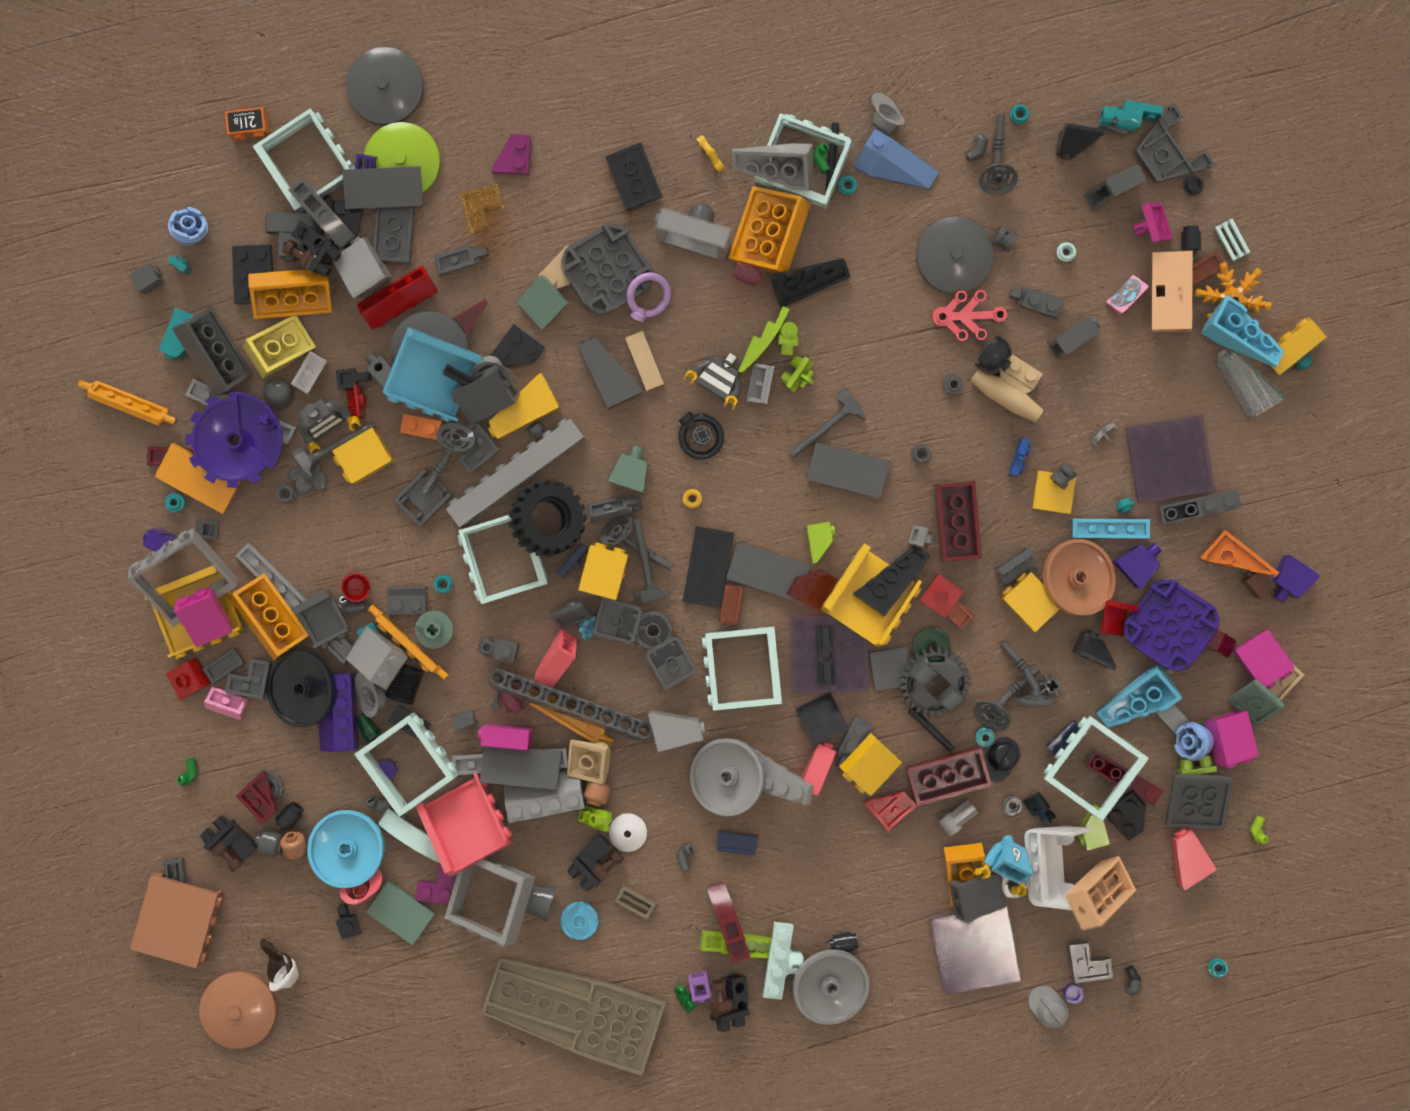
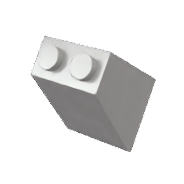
M359 236L350 242L351 246L345 249L343 247L339 249L342 255L337 262L332 260L353 299L362 298L392 278V275L369 240Z
M368 626L365 627L345 657L369 681L385 690L408 658L401 647L394 641Z
M656 710L649 711L648 713L658 752L702 741L703 735L706 734L704 722H700L698 717Z

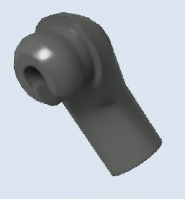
M977 135L975 137V149L966 153V158L969 162L985 154L988 139L984 135Z
M341 596L338 600L339 606L348 614L367 611L365 601L354 603L347 600L344 596Z
M369 797L366 800V805L370 809L379 812L391 806L386 798Z
M690 843L683 844L677 853L681 871L690 869L688 858L694 852V846Z

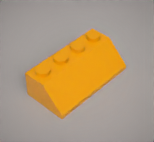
M308 269L248 274L254 319L332 313L329 280L326 276L315 274Z
M265 573L232 593L229 598L274 661L292 650L309 636Z

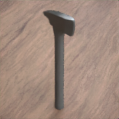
M847 389L842 390L837 396V400L844 405L841 411L789 452L793 458L808 448L844 417L852 414L859 415L863 420L866 419L860 406Z
M370 422L316 453L307 455L306 448L300 447L293 450L292 454L303 471L312 479L311 471L313 470L314 463L368 429L376 427L373 422Z
M634 519L633 524L646 585L645 589L634 591V601L636 604L656 600L671 593L670 590L662 591L653 582L640 519Z

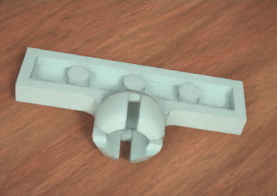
M774 922L762 993L763 998L782 1000L786 976L789 974L796 975L797 970L804 962L802 952L790 949L793 924Z

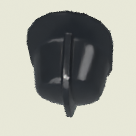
M1002 737L995 740L984 757L990 780L1002 781L1006 779L1016 766L1020 757V748L1013 739Z

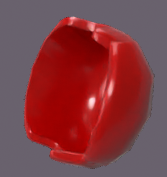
M350 573L344 577L341 583V592L347 600L361 602L369 595L370 582L361 573Z

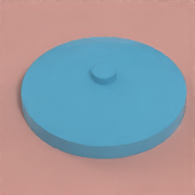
M354 810L336 811L322 818L312 830L307 847L308 859L314 873L328 885L337 888L359 886L370 880L379 870L385 853L384 838L378 825L364 813Z

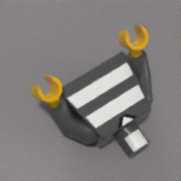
M728 353L723 361L718 358L714 360L707 359L697 364L692 370L687 371L683 379L686 377L691 378L690 385L695 381L701 387L724 400L725 407L727 403H731L733 405L732 410L735 409L741 393V378L738 376V371L733 368L738 360L736 356Z
M320 399L314 404H307L304 410L300 412L302 419L299 421L298 431L305 443L309 444L308 450L310 454H313L314 449L321 450L319 444L314 442V439L318 440L344 423L346 419L348 420L350 430L355 431L354 423L361 427L359 418L351 416L352 413L339 401Z

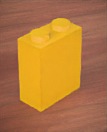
M375 428L368 429L332 450L335 463L338 466L341 465L344 470L342 473L343 477L348 483L351 482L354 485L395 462Z
M596 542L595 546L590 545L579 590L617 600L629 555L625 554L626 550L614 547V551L606 549L607 545Z
M1023 572L1016 578L1017 583L1015 585H1009L1003 590V596L1000 599L1032 632H1036L1059 608L1050 600L1044 585L1032 572Z
M870 733L839 767L844 771L842 775L849 782L853 780L857 783L855 787L862 794L866 792L872 796L902 762Z

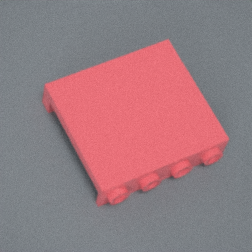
M474 773L475 778L427 804L421 802L415 806L444 873L451 877L512 844L510 839L512 834L509 828L505 827L502 822L504 817L501 811L497 810L494 805L496 803L494 795L489 793L487 789L489 784L480 783V775Z

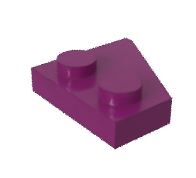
M511 134L492 167V173L529 175L531 136Z

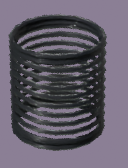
M403 664L399 670L401 672H398L400 675L396 674L399 678L394 677L398 681L392 680L385 696L403 704L413 705L414 699H416L415 696H417L416 693H418L417 690H419L418 687H420L419 684H421L420 681H422L421 678H423L425 673L417 668Z

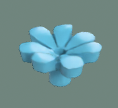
M594 616L592 619L578 623L580 626L579 632L584 640L590 639L593 636L592 632L596 622V617Z

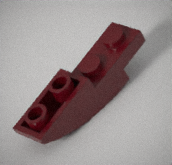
M1094 751L1086 765V768L1115 785L1120 782L1128 771L1125 767L1097 751ZM1138 775L1135 776L1126 789L1127 792L1134 790L1144 802L1153 807L1164 791Z
M725 882L706 888L731 962L735 963L751 957Z

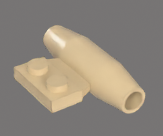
M1013 354L1010 358L1012 364L1005 372L1001 370L999 377L985 373L979 368L977 369L970 382L988 398L1010 412L1032 422H1036L1039 419L1043 409L1027 393L1035 388L1043 373Z

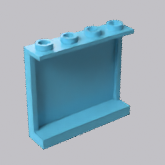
M408 327L383 393L388 396L387 399L394 403L402 401L406 407L416 410V407L423 409L422 412L433 416L435 413L440 415V419L450 422L451 419L458 422V418L455 415L459 405L454 402L451 395L453 388L458 382L443 375V370L447 365H450L471 377L473 366L476 363L482 362L483 357Z

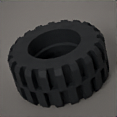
M552 480L537 482L517 495V499L513 500L511 504L513 509L509 511V517H512V521L509 522V528L514 529V532L511 534L513 538L517 537L519 539L517 544L520 547L525 546L526 551L530 554L535 552L536 556L541 557L544 555L547 557L554 556L572 548L574 543L580 540V533H583L586 527L583 525V522L586 521V515L582 513L585 507L584 504L580 505L579 500L581 498L579 495L574 496L572 494L574 490L571 487L564 488V483L557 482L555 484ZM542 501L549 502L559 510L562 517V526L557 535H544L534 525L532 514L537 503Z

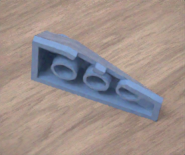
M874 129L853 166L869 177L883 178L888 181L906 183V185L925 189L930 188L939 173L877 129Z

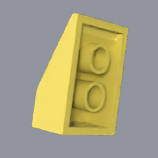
M291 316L246 339L242 346L263 379L278 372L316 348L297 316Z

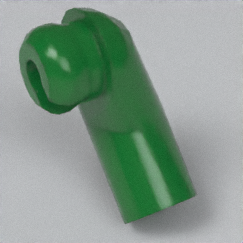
M826 143L818 145L813 156V160L822 174L830 169L825 161L829 151V146Z
M196 759L186 760L187 770L177 778L179 785L187 786L197 777Z

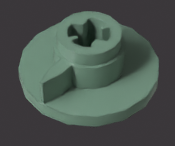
M441 611L425 612L415 623L416 637L427 648L436 649L443 647L453 636L454 628L452 621L448 615Z

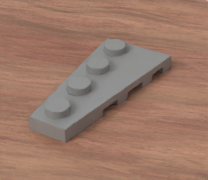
M754 749L761 758L765 770L764 793L801 804L811 805L814 785L797 774L791 773L784 766L775 763L773 759L764 756L759 750Z

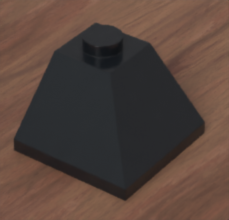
M1066 123L1059 132L1055 155L1061 156L1060 158L1065 160L1077 157L1095 144L1103 136L1105 129Z
M1088 630V632L1081 631L1072 652L1107 669L1116 670L1117 666L1104 641L1098 638L1099 634Z

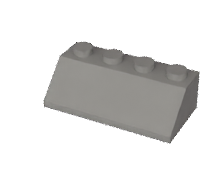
M567 770L559 771L557 791L504 786L505 806L509 823L586 807L581 779L567 776Z

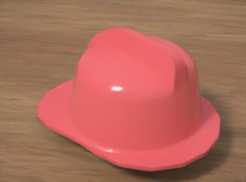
M378 870L364 884L351 888H340L342 900L348 904L368 901L382 884L381 871Z

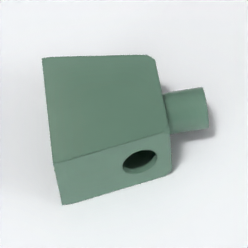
M633 445L630 456L621 454L608 482L644 493L648 462L641 460L644 449Z

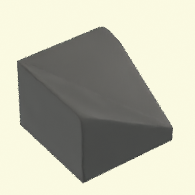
M472 709L452 716L456 730H461L477 722Z

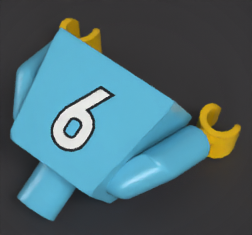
M1006 835L1002 838V841L993 845L983 862L985 863L984 866L977 868L975 875H980L983 872L981 879H986L990 876L989 868L991 867L993 872L1019 884L1012 886L1011 893L1013 895L1024 896L1027 893L1024 885L1028 882L1029 877L1033 875L1032 866L1026 849L1014 843L1012 836Z

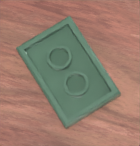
M390 880L387 881L366 911L368 915L411 945L416 942L436 913L420 901H416L413 896Z

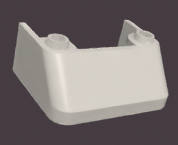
M1056 826L1033 828L1026 831L1024 836L1025 849L1033 874L1027 882L1028 897L1033 905L1072 910L1065 894L1074 885L1065 883L1062 845H1070L1074 841V836L1090 832L1089 827Z

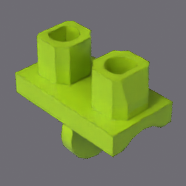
M793 322L784 323L781 332H779L778 344H782L781 354L793 355L794 346H798V328Z
M795 356L790 364L796 368L793 375L785 371L780 378L793 393L797 391L799 386L804 389L807 383L812 386L815 383L811 379L814 374L811 368L814 364L807 357Z
M1208 754L1198 760V766H1193L1191 760L1180 758V769H1177V774L1201 775L1217 772V768L1212 764Z
M586 805V810H579L578 821L604 832H609L608 825L612 822V812Z

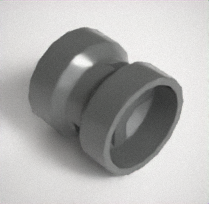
M1001 226L992 243L1003 246V249L1009 252L1018 234L1007 232V228Z
M701 425L695 428L693 431L695 443L701 446L710 443L712 433L707 426Z
M1062 463L1059 466V470L1053 473L1050 479L1061 489L1065 490L1068 482L1073 480L1077 473L1070 466Z

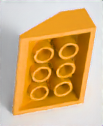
M752 186L728 259L773 274L788 271L811 204L802 196Z

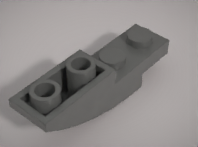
M303 177L289 189V192L340 249L356 237Z
M1235 489L1159 507L1163 525L1239 509L1241 508L1238 490Z

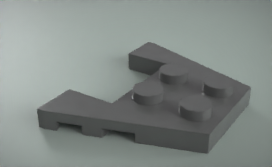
M1174 103L1168 107L1134 151L1155 183L1215 166L1207 151L1188 161L1167 128L1183 118Z

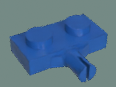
M1024 437L1019 439L1008 475L1017 477L1023 473L1025 467L1023 460L1026 458L1025 456L1029 455L1031 445H1029L1030 439Z

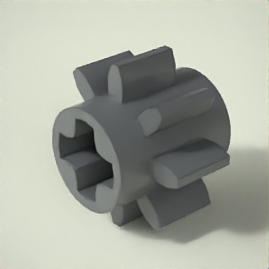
M1053 673L1050 674V677L1042 675L1044 680L1038 682V684L1042 685L1040 691L1042 693L1047 691L1048 697H1051V693L1058 696L1059 693L1057 691L1059 688H1063L1059 684L1062 679H1054L1055 675ZM1052 682L1054 684V687H1047V683Z

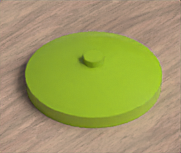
M398 122L382 127L373 134L364 151V155L377 157L376 168L420 166L423 194L434 185L440 172L441 157L438 146L428 132L411 123Z

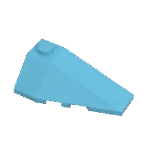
M1226 295L1208 318L1201 334L1219 345L1276 367L1284 350L1269 334H1265L1258 326L1259 322L1256 319L1253 321L1246 313L1247 309L1241 303Z
M1156 663L1101 707L1096 714L1109 728L1137 717L1148 716L1153 712L1167 710L1181 700L1182 696L1168 673L1160 664Z

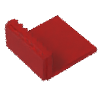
M355 384L354 388L346 389L349 411L352 413L351 416H356L359 419L366 418V397L362 387Z
M937 573L934 581L919 601L945 618L963 591Z
M1107 600L1101 632L1123 636L1127 611L1137 612L1138 605Z
M197 658L186 661L166 673L180 701L211 684Z

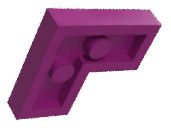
M439 864L437 882L418 881L416 901L449 904L457 874L452 877L445 874L441 864Z

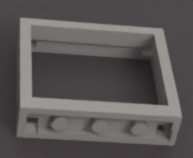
M662 208L661 213H657L654 224L659 242L725 261L730 245L731 229Z
M194 528L182 532L174 541L166 542L160 550L149 553L141 562H135L130 566L128 572V579L173 627L181 622L174 609L142 574L186 545L193 542L223 576V578L209 586L212 587L218 598L237 587V576Z
M486 857L457 874L445 919L450 920L454 926L465 927L467 932L480 934L482 939L495 941L496 945L500 947L515 945L535 877ZM474 865L518 883L503 934L460 915Z

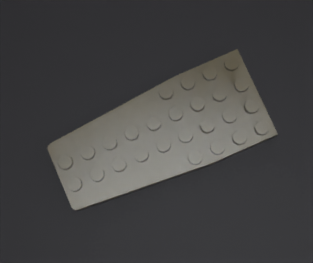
M500 958L484 1002L482 1013L588 1059L642 1076L666 1001L612 983L516 960Z

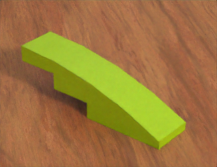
M783 306L776 323L767 322L761 339L753 336L739 368V374L742 375L770 346L780 331L790 309Z
M702 930L701 951L729 954L721 931ZM743 934L752 958H768L770 937Z

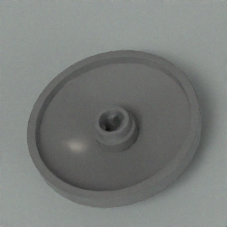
M379 47L363 53L354 61L347 75L346 91L352 107L362 118L377 125H389L406 120L417 110L423 97L424 84L418 66L407 54L394 48Z
M956 216L943 218L933 223L922 235L916 252L917 266L924 280L934 289L947 294H956L958 291L968 292L979 286L988 276L994 260L993 245L987 232L975 221Z
M422 311L407 317L397 327L391 341L393 363L408 327L469 350L467 337L461 326L448 315L436 311Z

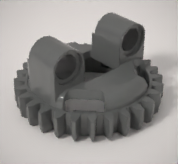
M930 647L929 653L922 649L923 655L920 656L918 653H915L916 659L914 660L910 657L911 664L905 663V667L908 670H901V673L905 676L900 677V682H903V684H900V689L904 690L901 694L902 696H907L904 698L905 702H910L909 707L911 709L915 707L916 713L922 709L923 716L927 714V711L930 717H933L934 712L937 713L938 717H940L941 711H944L946 715H948V710L950 713H953L966 700L963 694H969L968 690L965 689V687H971L970 683L966 682L971 677L965 675L969 670L964 668L966 666L965 662H960L961 657H955L953 651L948 655V649L946 648L943 653H941L939 647H937L936 652ZM927 657H930L931 660L943 657L945 661L931 663ZM937 672H939L950 685L935 698L925 688L938 676ZM911 678H913V680H914V682H913V689H914V690H913L912 693H911V691H910V689H909V688H911Z

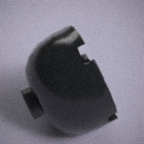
M1000 335L995 337L997 341L994 344L990 342L977 359L979 363H975V366L985 373L997 374L1001 370L1005 372L1012 364L1010 361L1012 349L1009 343Z

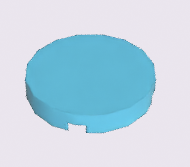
M576 901L569 904L561 915V928L563 932L574 940H585L591 937L599 923L598 913L595 908L584 901Z

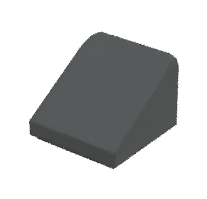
M196 519L195 530L203 539L217 540L219 521Z

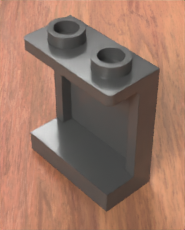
M325 590L292 608L295 615H299L314 644L312 645L314 649L320 648L322 650L331 645L330 641L334 639L339 641L347 637V632L351 631L331 590Z
M989 868L990 876L986 879H981L982 876H979L964 883H960L957 880L949 882L955 916L965 924L1005 908V895L1001 888L1002 878L999 874L993 872L991 868Z

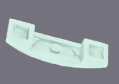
M388 808L378 824L407 846L440 863L428 834L405 820L404 816L399 817L394 810Z

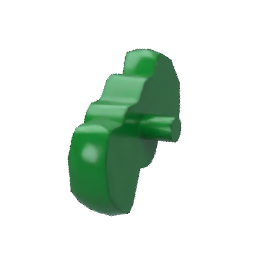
M677 985L674 988L677 999L686 1012H692L695 1004L690 1000L691 994L686 992V988L683 985Z

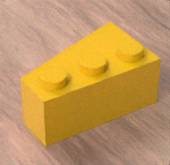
M1310 317L1304 318L1296 325V328L1291 332L1288 331L1280 338L1281 341L1277 344L1284 350V353L1278 365L1271 367L1278 375H1281L1327 336Z

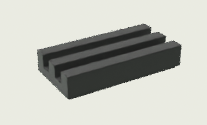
M184 858L163 861L165 878L171 879L170 864H172L173 879L179 881L178 863L180 881L187 883Z

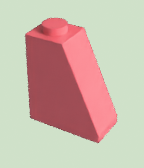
M562 628L560 629L536 670L535 682L551 688L554 687L575 659L576 636Z
M826 741L815 746L801 778L814 785L813 794L816 796L819 795L836 753L835 749H833L834 745Z
M1181 828L1175 832L1171 842L1177 884L1185 891L1217 869L1192 830Z

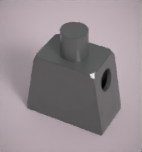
M372 352L366 357V361L370 364L367 369L384 388L393 366L383 356L378 357L375 352Z

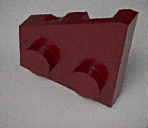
M265 770L261 771L236 795L239 801L261 824L265 823L278 810Z

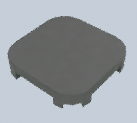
M604 224L602 228L574 245L568 246L561 259V269L564 276L585 308L595 315L605 316L627 304V290L630 283L643 273H653L651 264L647 263L630 237L629 231L625 226L622 227L617 224ZM652 280L644 281L636 288L634 299L649 288Z

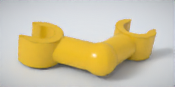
M703 135L698 137L696 140L700 148L709 156L715 170L718 173L724 170L725 167Z

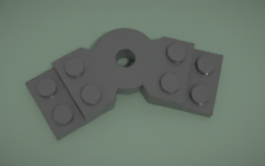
M602 597L592 634L627 644L637 640L642 647L648 649L646 658L664 690L698 672L680 637L672 635V624L665 614L658 611L644 613L640 606ZM650 625L658 627L659 632L657 635L652 636L648 633Z

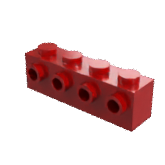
M422 265L359 302L357 306L360 314L373 330L381 327L390 319L398 317L407 309L415 307L424 299L432 297L438 290Z

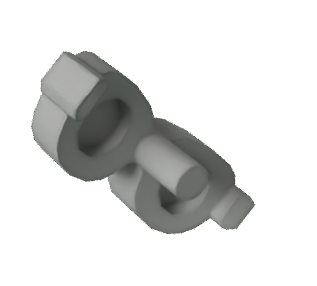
M1114 423L1104 426L1095 434L1091 442L1094 446H1097V442L1102 436L1109 440L1110 437L1106 432L1113 427L1117 428Z

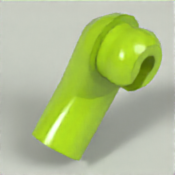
M1256 815L1250 832L1256 843L1264 845L1268 842V836L1262 830L1266 819Z

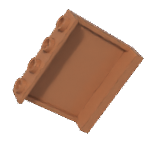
M156 872L152 874L130 950L198 968L202 963H205L208 956L206 948L207 945H210L213 934H211L212 927H215L218 921L216 913L223 903L224 898L221 897L223 890L215 892L165 878L163 873Z

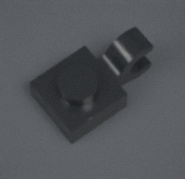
M356 368L336 370L338 390L354 388V385H358V382L372 381L371 373H357Z
M1039 791L1025 797L1022 801L1033 817L1038 815L1045 826L1051 824V820L1056 818L1055 814L1048 810L1050 805Z
M347 903L339 905L337 912L341 919H338L336 923L341 939L361 934L356 914L350 916Z

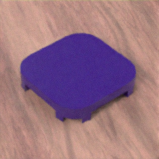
M1172 579L1154 582L1150 586L1149 591L1138 604V611L1133 612L1126 619L1124 633L1127 641L1134 648L1162 667L1172 672H1182L1189 669L1214 637L1220 626V618L1216 608L1211 603L1209 604L1178 584L1177 581Z

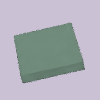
M541 275L516 301L542 330L569 304L544 275Z
M1257 679L1231 695L1228 699L1239 711H1248L1250 721L1255 726L1275 715L1285 706Z

